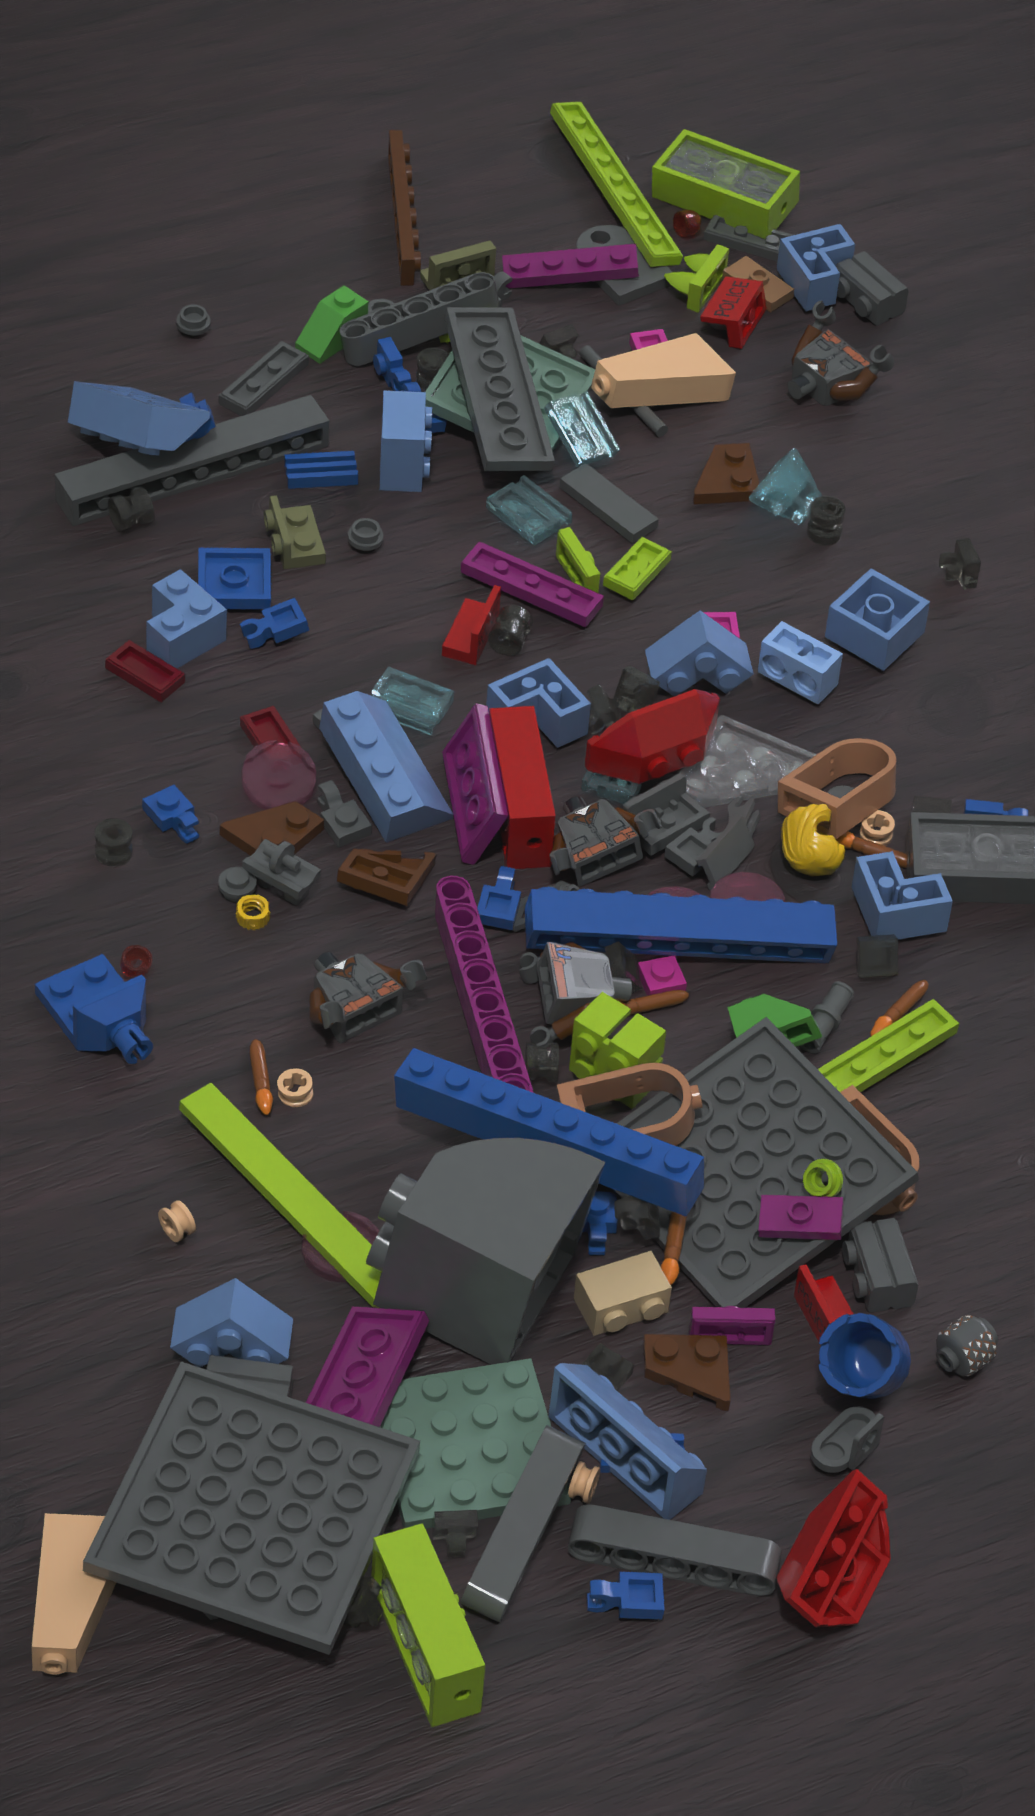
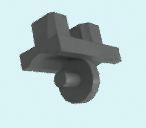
M264 839L255 853L242 861V868L256 877V884L263 888L276 887L283 891L284 900L293 905H299L309 894L311 886L321 877V869L294 855L295 847L287 841L276 845Z

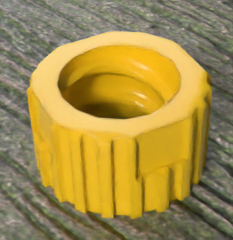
M245 895L241 897L236 904V919L239 925L247 928V930L260 929L267 925L270 920L269 902L267 899L260 895ZM253 909H258L261 912L257 916L245 914Z

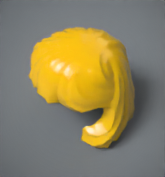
M810 804L807 807H798L784 819L781 826L782 850L785 858L793 869L807 876L831 875L839 868L845 858L846 851L844 845L839 844L833 835H826L817 831L818 823L830 821L831 810L826 804Z

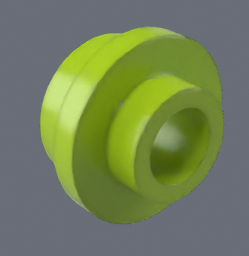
M818 1159L810 1163L805 1170L803 1184L811 1196L835 1197L842 1188L843 1174L840 1167L834 1161ZM824 1172H826L828 1175L827 1186H825L821 1180L822 1174Z

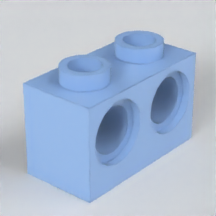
M781 621L762 640L758 673L819 704L838 685L843 653Z

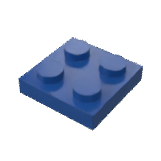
M198 548V585L226 609H267L271 607L270 548Z

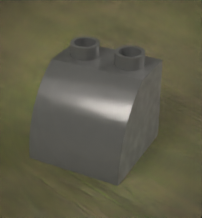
M492 1138L455 1145L435 1153L418 1181L400 1173L391 1185L381 1205L378 1218L385 1221V1224L376 1236L366 1259L367 1265L382 1272L373 1305L385 1309L425 1311L429 1319L425 1329L426 1332L490 1365L512 1361L575 1256L605 1162L582 1151L556 1143L524 1138Z

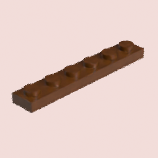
M389 130L388 163L400 285L413 286L415 272L421 271L420 251H414L419 248L418 229H412L416 228L417 218L416 208H410V206H414V186H408L412 185V165H406V163H410L409 143H403L402 130Z

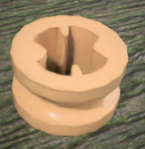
M877 810L861 821L860 838L883 846L888 845L893 838L895 827L893 817L887 812ZM874 827H880L881 829L874 830Z
M296 1068L284 1071L279 1076L277 1086L278 1097L281 1102L291 1107H301L307 1105L314 1096L313 1082L308 1072ZM293 1084L301 1085L296 1092L290 1091L293 1088Z
M176 1200L173 1202L171 1209L162 1208L159 1210L158 1218L167 1236L174 1242L181 1241L184 1233L191 1235L196 1231L194 1218L181 1201Z
M579 1461L570 1482L569 1497L574 1499L576 1496H580L584 1503L589 1504L595 1493L601 1468L594 1466L593 1469H588L585 1462Z

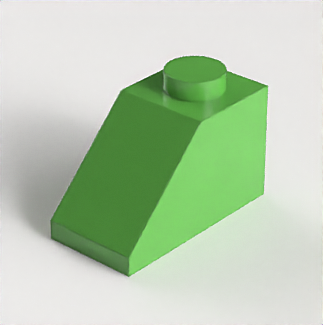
M343 285L320 300L295 342V348L308 354L311 359L321 364L343 349L339 332L340 327L350 320L368 314L369 301Z
M766 994L748 998L738 1004L727 1007L736 1038L765 1017L795 1047L822 1037L810 1009Z

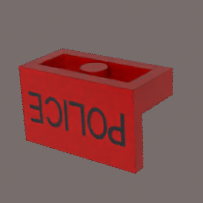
M725 276L700 316L701 322L726 325L729 347L742 349L767 309L763 281Z
M493 586L486 603L465 598L442 645L443 657L477 665L499 618L501 586Z
M807 1264L799 1266L794 1297L819 1342L820 1337L830 1323L842 1315H852L854 1313L833 1275L815 1280Z

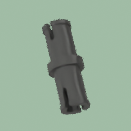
M840 981L834 982L822 1003L814 1006L811 1013L821 1031L822 1037L800 1045L803 1050L813 1054L818 1053L830 1032L835 1031L842 1021V1013L854 998V991L849 985Z

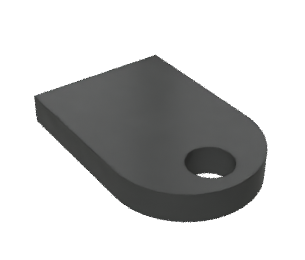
M600 225L584 231L577 240L576 249L635 244V242L623 227ZM595 241H603L605 243L599 244L595 243ZM636 245L639 277L594 282L618 306L671 286L664 277V274L672 273V271L667 266L650 267Z

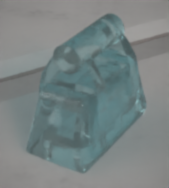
M795 448L791 449L772 467L749 496V500L752 503L775 515L791 519L798 525L803 524L822 499V494L818 491L811 472Z

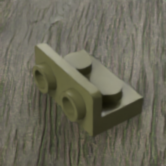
M489 240L430 256L429 268L422 269L420 277L427 288L432 290L479 272H486L494 276L496 247Z
M277 495L269 496V509L263 512L266 531H272L273 533L271 534L272 552L274 556H280L283 569L325 564L326 553L311 505L281 509Z

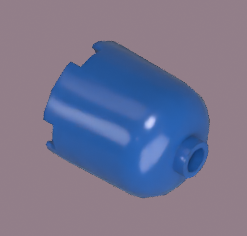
M863 1313L842 1315L830 1323L820 1337L819 1370L826 1382L842 1394L868 1399L885 1397L900 1388L909 1375L911 1355L907 1341L899 1330L877 1316Z

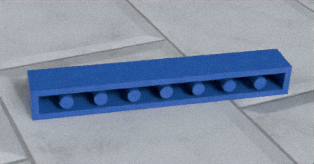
M553 887L531 889L525 905L526 948L544 949L547 942L562 945L574 942L594 952L829 963L837 947L834 905L821 904L818 901L792 903L784 902L780 899L753 901L746 900L743 897L715 899L705 895L677 897L667 893L639 895L629 891L601 893L591 889L563 891Z
M413 1048L394 1075L396 1107L483 1140L492 1138L534 1139L582 1151L605 1162L599 1184L683 1216H687L704 1189V1156Z

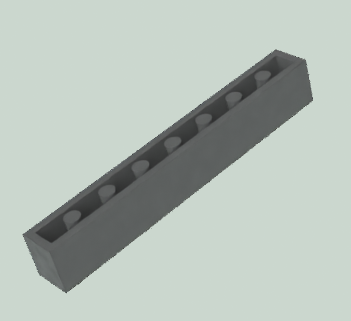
M312 395L301 397L215 424L216 427L211 429L205 436L198 439L193 438L183 443L175 451L160 450L159 456L138 452L139 449H133L55 473V500L71 525H80L284 461V454L309 453L328 447L330 420Z

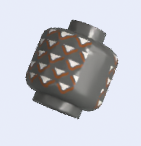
M972 1315L962 1316L939 1332L936 1338L937 1360L948 1372L953 1371L964 1377L973 1375L995 1358L998 1343L997 1333L993 1326L984 1318H977Z

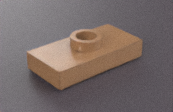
M747 256L723 270L722 279L727 276L763 281L766 310L769 312L774 311L794 297V288Z

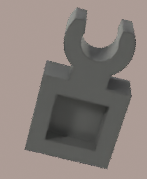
M714 817L706 819L702 825V831L699 833L691 827L665 847L664 857L693 877L703 869V866H698L696 860L704 854L707 846L722 833L713 832L716 819Z

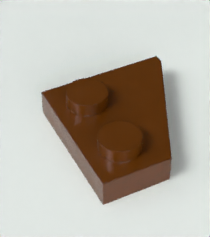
M750 443L715 445L695 487L693 504L760 501L761 487Z
M297 801L225 821L220 824L219 835L250 856L255 853L264 839L276 845L284 841L291 843L295 847V855L324 830V819Z
M353 849L338 869L337 882L407 906L435 866L436 853L424 852L423 859L401 858V851L396 850L378 852L371 849Z
M644 1334V1378L661 1385H670L678 1392L692 1398L695 1393L717 1401L716 1408L729 1411L731 1400L727 1336Z

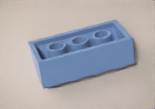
M74 381L68 423L81 427L80 433L100 436L99 439L117 442L119 446L139 449L138 452L159 456L160 450L175 451L209 420L210 412L132 387Z
M355 691L323 703L319 729L386 843L453 819L451 809L387 701Z
M560 1363L554 1368L548 1417L568 1435L585 1442L584 1449L599 1462L603 1459L610 1466L609 1471L661 1517L669 1520L703 1494L707 1469L702 1461L695 1454L688 1453L677 1444L665 1428L658 1427L646 1417L642 1409L635 1402L628 1401L616 1391L612 1383L605 1376L598 1375L588 1365Z

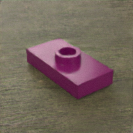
M761 1195L759 1237L841 1240L844 1208L843 1197Z
M737 1306L692 1307L689 1335L727 1336V1344L771 1345L775 1325V1308H739Z

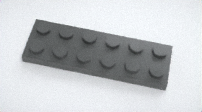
M447 307L444 319L484 471H552L555 459L513 308Z

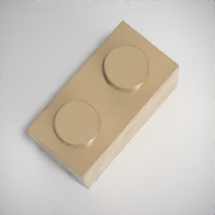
M648 1251L576 1274L574 1300L593 1336L604 1332H616L626 1325L645 1319L653 1320L669 1312L672 1287L652 1251Z

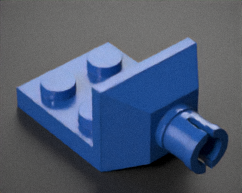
M101 954L35 983L36 996L77 1051H108L118 1047L123 1058L129 1064L137 1063V1058L132 1053L133 1050L141 1061L152 1052L153 1043L142 1032L146 1022V979L142 974L124 982L105 955Z

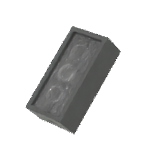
M910 813L905 835L907 879L941 873L954 902L1035 904V816Z

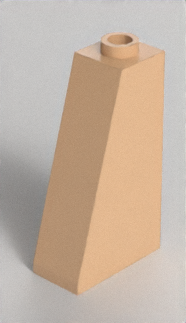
M697 333L598 360L591 388L610 408L720 402L729 400L736 372Z
M45 1513L32 1637V1671H43L52 1675L64 1672L77 1673L116 1585L114 1581L83 1571V1560L105 1516Z

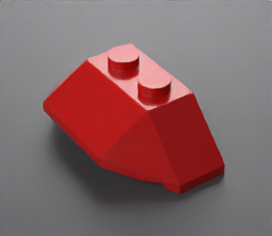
M693 689L628 713L608 726L600 736L595 735L587 740L586 769L590 772L640 784L703 761L717 725L720 698L715 693L710 694L706 691Z
M858 1469L851 1471L809 1514L776 1577L784 1599L815 1627L853 1626L858 1624L891 1559L889 1526L885 1510L888 1509L887 1495Z

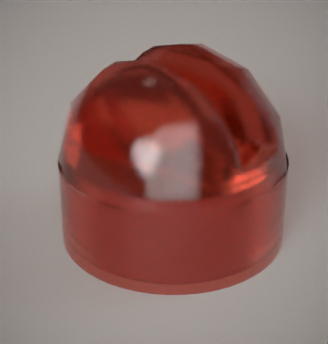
M682 210L674 214L673 227L679 237H689L699 232L702 219L694 210Z
M141 945L128 946L123 951L120 959L121 971L130 979L141 974L145 977L150 971L153 962L152 954ZM138 959H140L143 963L137 968L133 967Z

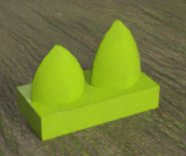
M717 244L710 254L685 256L684 260L687 266L694 273L672 272L664 274V277L672 287L688 296L687 309L699 313L722 281L723 270L727 268L729 248Z

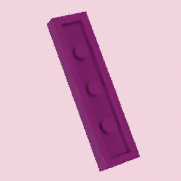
M636 244L502 255L503 271L512 277V282L506 285L508 288L639 277Z
M480 541L461 562V573L492 587L494 585L501 586V591L585 628L603 607V595Z

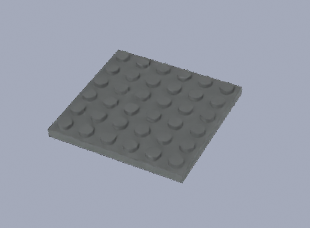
M767 1017L684 1075L690 1086L698 1085L703 1108L694 1110L695 1120L693 1128L686 1139L678 1144L677 1147L704 1156V1189L687 1214L678 1264L682 1271L716 1307H747L796 1271L799 1266L804 1265L837 1241L759 1237L761 1195L811 1196L804 1187L803 1175L809 1164L818 1159L832 1160L842 1171L843 1185L840 1192L835 1196L843 1197L844 1202L841 1237L919 1181L918 1172ZM661 1091L616 1124L633 1130L662 1123L677 1113L682 1102L675 1095ZM826 1172L821 1177L822 1183L825 1186L828 1185V1175ZM605 1186L610 1192H614L617 1195V1200L665 1251L672 1211Z
M180 1362L83 1560V1571L330 1655L372 1560L373 1538L382 1535L418 1455L420 1440Z

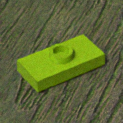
M570 527L560 529L557 534L556 557L573 583L599 593L600 572L595 566L590 551H585Z
M641 537L604 576L603 586L634 600L671 561L672 551Z

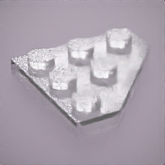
M720 715L704 760L697 762L693 766L684 767L680 773L686 777V793L702 807L707 808L729 804L733 799L741 795L743 801L749 800L752 796L755 799L778 794V781L817 754Z

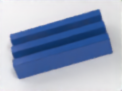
M354 451L284 454L288 489L358 485V470Z

